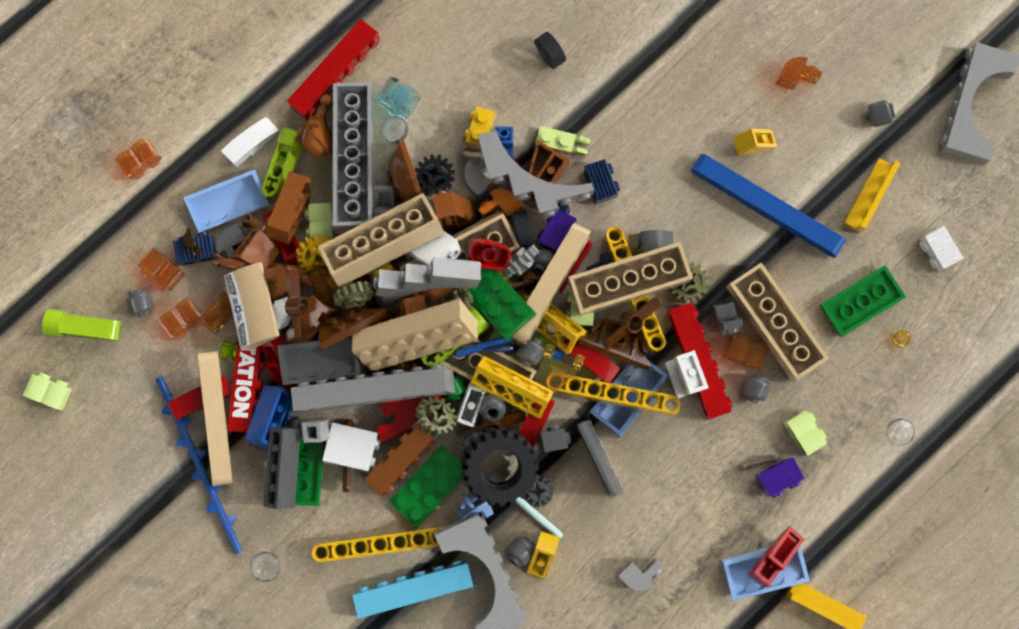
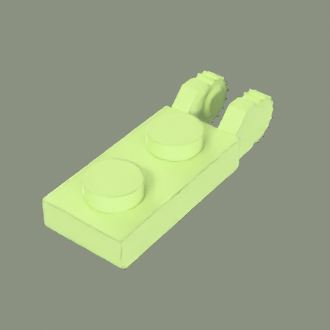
M540 126L537 140L555 151L584 156L587 155L588 150L574 147V143L588 145L591 141L583 136H576V134Z

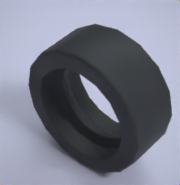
M546 31L534 40L539 54L550 68L555 69L566 61L564 51L549 32Z
M522 210L511 213L514 233L520 248L535 244L526 211Z

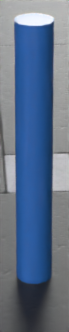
M501 336L456 350V356L460 358L485 350L488 347L512 342L513 337L506 340Z

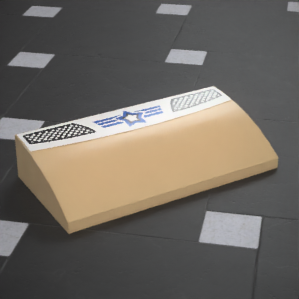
M259 262L245 266L224 275L241 349H254L279 337L262 263Z

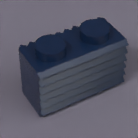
M606 159L585 165L583 171L587 183H592L594 193L592 196L595 204L617 198L620 188L617 180L613 181L611 174H614L611 163L607 164Z
M208 232L198 233L197 237H193L195 245H198L201 249L199 256L194 255L191 249L185 246L183 243L184 236L179 237L177 241H173L176 262L180 266L215 260L216 258L213 255L218 254L215 237Z

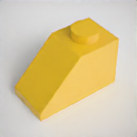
M750 129L733 137L734 147L738 155H751L777 148L773 132L769 129Z
M541 531L527 570L528 574L542 579L546 578L555 556L559 537Z

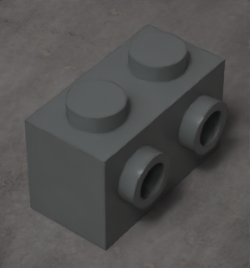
M560 426L548 427V432L540 433L544 453L567 449L568 444H571L569 432H565L564 428L560 429Z

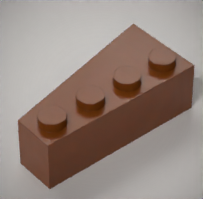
M415 422L411 426L413 430L405 433L399 441L400 444L394 446L385 456L386 459L381 460L364 479L380 496L384 494L388 496L395 489L393 484L398 479L402 481L408 475L407 469L411 465L415 467L421 461L420 455L424 451L429 452L434 447L435 443L433 441L436 438L432 434L427 435L426 429L422 431L421 428L423 426Z

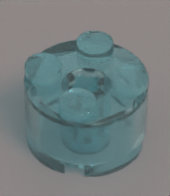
M388 77L375 102L382 107L388 108V112L396 118L401 116L407 119L420 100L419 93L405 82L402 85L397 83L399 79Z

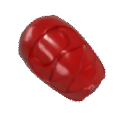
M475 239L471 241L468 247L470 260L481 262V268L503 270L507 268L510 262L511 251L509 247L490 239Z

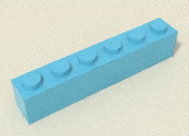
M459 560L452 562L451 567L445 568L444 565L434 567L433 572L426 573L423 570L413 573L414 577L408 579L406 575L395 578L394 583L388 584L387 581L375 584L376 588L368 589V586L356 589L357 593L352 595L358 619L474 587L469 563Z

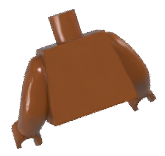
M325 94L320 99L322 105H319L316 114L309 116V119L303 123L294 139L314 158L324 154L331 161L333 159V133L326 124V115L328 111L327 105L332 106L333 95Z
M247 213L246 218L248 220L246 221L241 218V223L243 227H251L252 229L231 256L233 259H222L219 254H214L213 256L219 259V261H211L212 265L215 268L222 266L223 268L235 271L260 262L263 265L264 272L268 268L277 266L278 263L274 259L279 254V250L274 239L267 237L265 224L252 219V215Z
M278 264L274 268L266 269L264 272L272 304H275L274 301L288 297L286 274L290 269H295L299 272L300 288L305 284L310 288H314L315 295H320L317 292L320 289L326 293L324 285L316 284L317 281L299 266Z

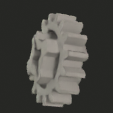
M534 244L526 250L524 247H521L511 255L510 262L507 268L502 270V273L507 278H510L515 273L517 276L521 275L535 262L533 258L539 253V250Z

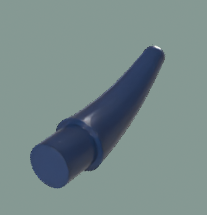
M509 343L488 347L485 351L512 353L516 352L519 346Z

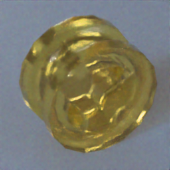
M898 330L892 335V343L899 348L907 346L911 341V335L906 330ZM899 334H902V336H905L906 340L903 341V344L900 343L901 341H897V337H899Z

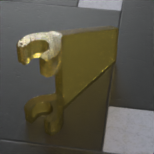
M547 343L534 381L554 391V395L581 369L586 357L577 354L573 366L552 359L557 346Z

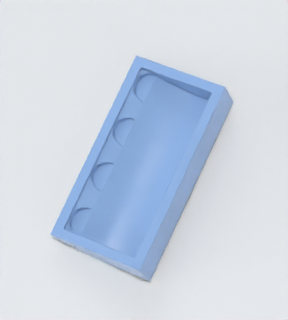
M256 169L184 197V201L199 233L270 205L268 198L262 193L263 185Z
M801 546L785 569L778 573L769 587H761L748 575L768 548L721 559L732 600L735 601L809 582Z

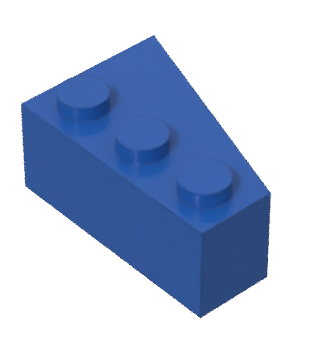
M279 386L263 387L246 433L245 441L268 453L269 427H287V421L291 419L292 395L289 391Z

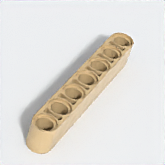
M577 223L572 225L526 302L537 315L512 336L513 338L525 345L527 340H530L589 240L592 231Z
M218 351L197 353L212 486L232 484Z

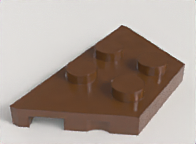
M350 308L345 309L342 314L336 317L328 318L319 328V345L321 350L388 316L386 309Z
M607 317L579 340L578 344L644 370L648 371L651 366L650 361H647V349L643 343L641 331L637 333L628 332L611 348L605 346V341L620 328L619 322Z

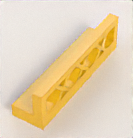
M880 158L877 159L843 225L858 233L866 229L900 166V162L894 161L890 164Z
M523 290L518 291L521 298L527 302L531 295L525 294ZM550 304L536 328L537 331L566 354L571 353L576 342L582 336H585L587 332L553 304ZM547 324L554 327L555 334L549 332ZM561 336H566L571 340L568 346L563 343Z
M486 356L478 364L470 382L539 419L554 391ZM478 375L485 376L488 382L484 383L478 380ZM500 384L504 386L506 391L501 392L495 385ZM513 394H520L523 400L515 399ZM535 402L541 405L540 411L533 408L530 403Z
M804 583L790 586L786 597L846 629H862L867 618L865 615Z

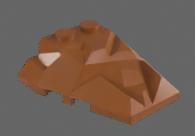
M401 140L388 163L390 170L387 171L390 182L394 181L396 199L400 198L401 203H404L422 194L405 142Z

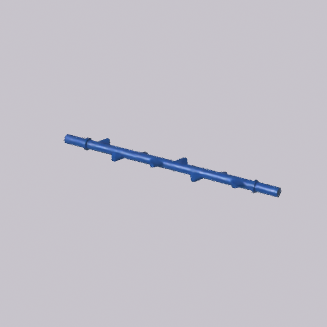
M163 376L156 379V382L163 395L162 398L166 402V406L161 412L163 415H172L181 434L176 445L187 447L196 467V471L191 477L193 480H202L210 497L211 503L206 510L207 512L217 513L226 532V537H228L235 554H238L243 550L235 535L236 532L232 528L237 518L235 515H226L217 496V492L222 485L212 486V482L201 461L207 452L206 450L195 448L187 430L192 420L189 417L175 420L168 405V402L173 400L172 393H170Z

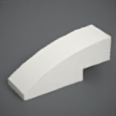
M264 118L238 135L221 152L238 167L250 155L253 157L279 130L267 118Z

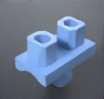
M464 494L463 497L466 501L460 504L462 509L456 513L459 520L476 512H481L484 518H488L493 514V510L487 501L481 502L477 499L476 495L469 498L467 494Z

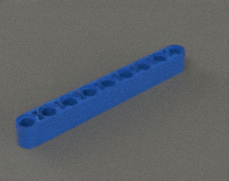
M700 154L691 168V172L700 179L828 256L836 258L846 242L845 238L705 154Z

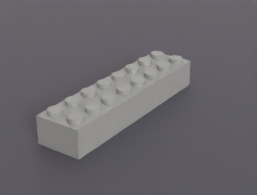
M371 82L333 83V228L336 234H343L374 218V123Z
M431 365L430 369L423 367L411 368V372L404 370H393L392 374L378 372L373 373V377L356 375L354 379L340 377L335 378V382L328 380H318L316 383L303 382L297 383L298 387L291 388L293 411L312 412L455 393L453 370L442 365Z

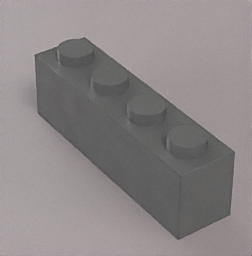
M269 427L263 507L272 509L295 508L301 429Z

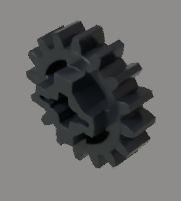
M431 154V159L428 160L426 157H423L425 162H418L420 168H415V172L418 174L416 175L417 180H420L418 181L419 186H423V193L428 190L431 196L433 192L446 191V187L452 188L450 182H455V178L452 177V175H455V170H450L453 168V164H447L448 158L441 160V155L434 158L433 154ZM441 165L445 167L447 174L441 170ZM435 172H438V176L432 178V175H434ZM423 177L429 180L428 185L423 181Z

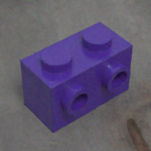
M559 209L555 216L547 218L546 222L548 224L546 228H542L537 236L539 245L552 250L554 253L557 252L572 225L577 223V218Z
M789 457L755 475L765 496H772L773 498L782 495V490L788 487L793 489L801 485L800 481L805 479L794 457Z

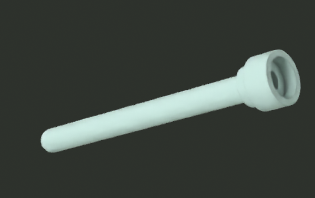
M497 470L488 478L491 482H503L502 475ZM521 497L516 499L517 504L552 535L559 537V539L562 538V532L528 502L521 499Z

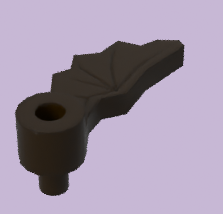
M187 228L186 233L183 235V243L187 248L191 249L194 255L199 256L201 249L198 245H195L191 230Z

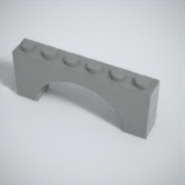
M977 42L971 48L969 47L965 54L967 61L960 71L962 78L955 88L957 95L950 105L952 112L945 122V128L947 129L940 139V145H942L940 152L985 165L991 161L996 143L985 138L975 126L971 112L972 99L976 89L983 81L992 78L1009 79L1017 71L1019 55Z
M476 512L434 531L442 553L449 551L471 553L483 561L491 573L493 581L492 599L484 614L473 621L475 628L517 629L525 625L524 618L527 617L523 606L519 607L516 600L519 599L515 588H510L508 582L511 581L507 569L503 571L500 565L503 563L499 551L495 553L492 547L495 545V541L492 535H487L485 531L487 523L484 517H479Z

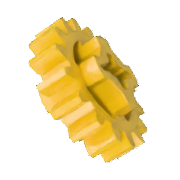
M312 234V239L305 237L306 242H300L301 248L296 249L298 254L296 259L299 266L304 268L305 272L310 270L312 274L316 271L322 274V269L329 271L318 246L330 241V237L326 236L324 238L322 234L318 238L314 234Z

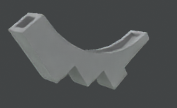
M496 130L478 135L490 183L501 184L506 181L505 179H509L515 200L525 201L533 195L539 217L549 218L555 216V213L558 212V204H561V206L572 203V200L579 199L583 201L591 198L590 195H593L594 188L592 183L559 185L546 182L529 174L509 156L501 144Z
M433 257L431 264L428 265L406 263L404 269L400 271L379 269L377 276L373 277V288H376L375 304H378V308H385L387 310L396 300L416 292L440 288H477L481 281V262Z

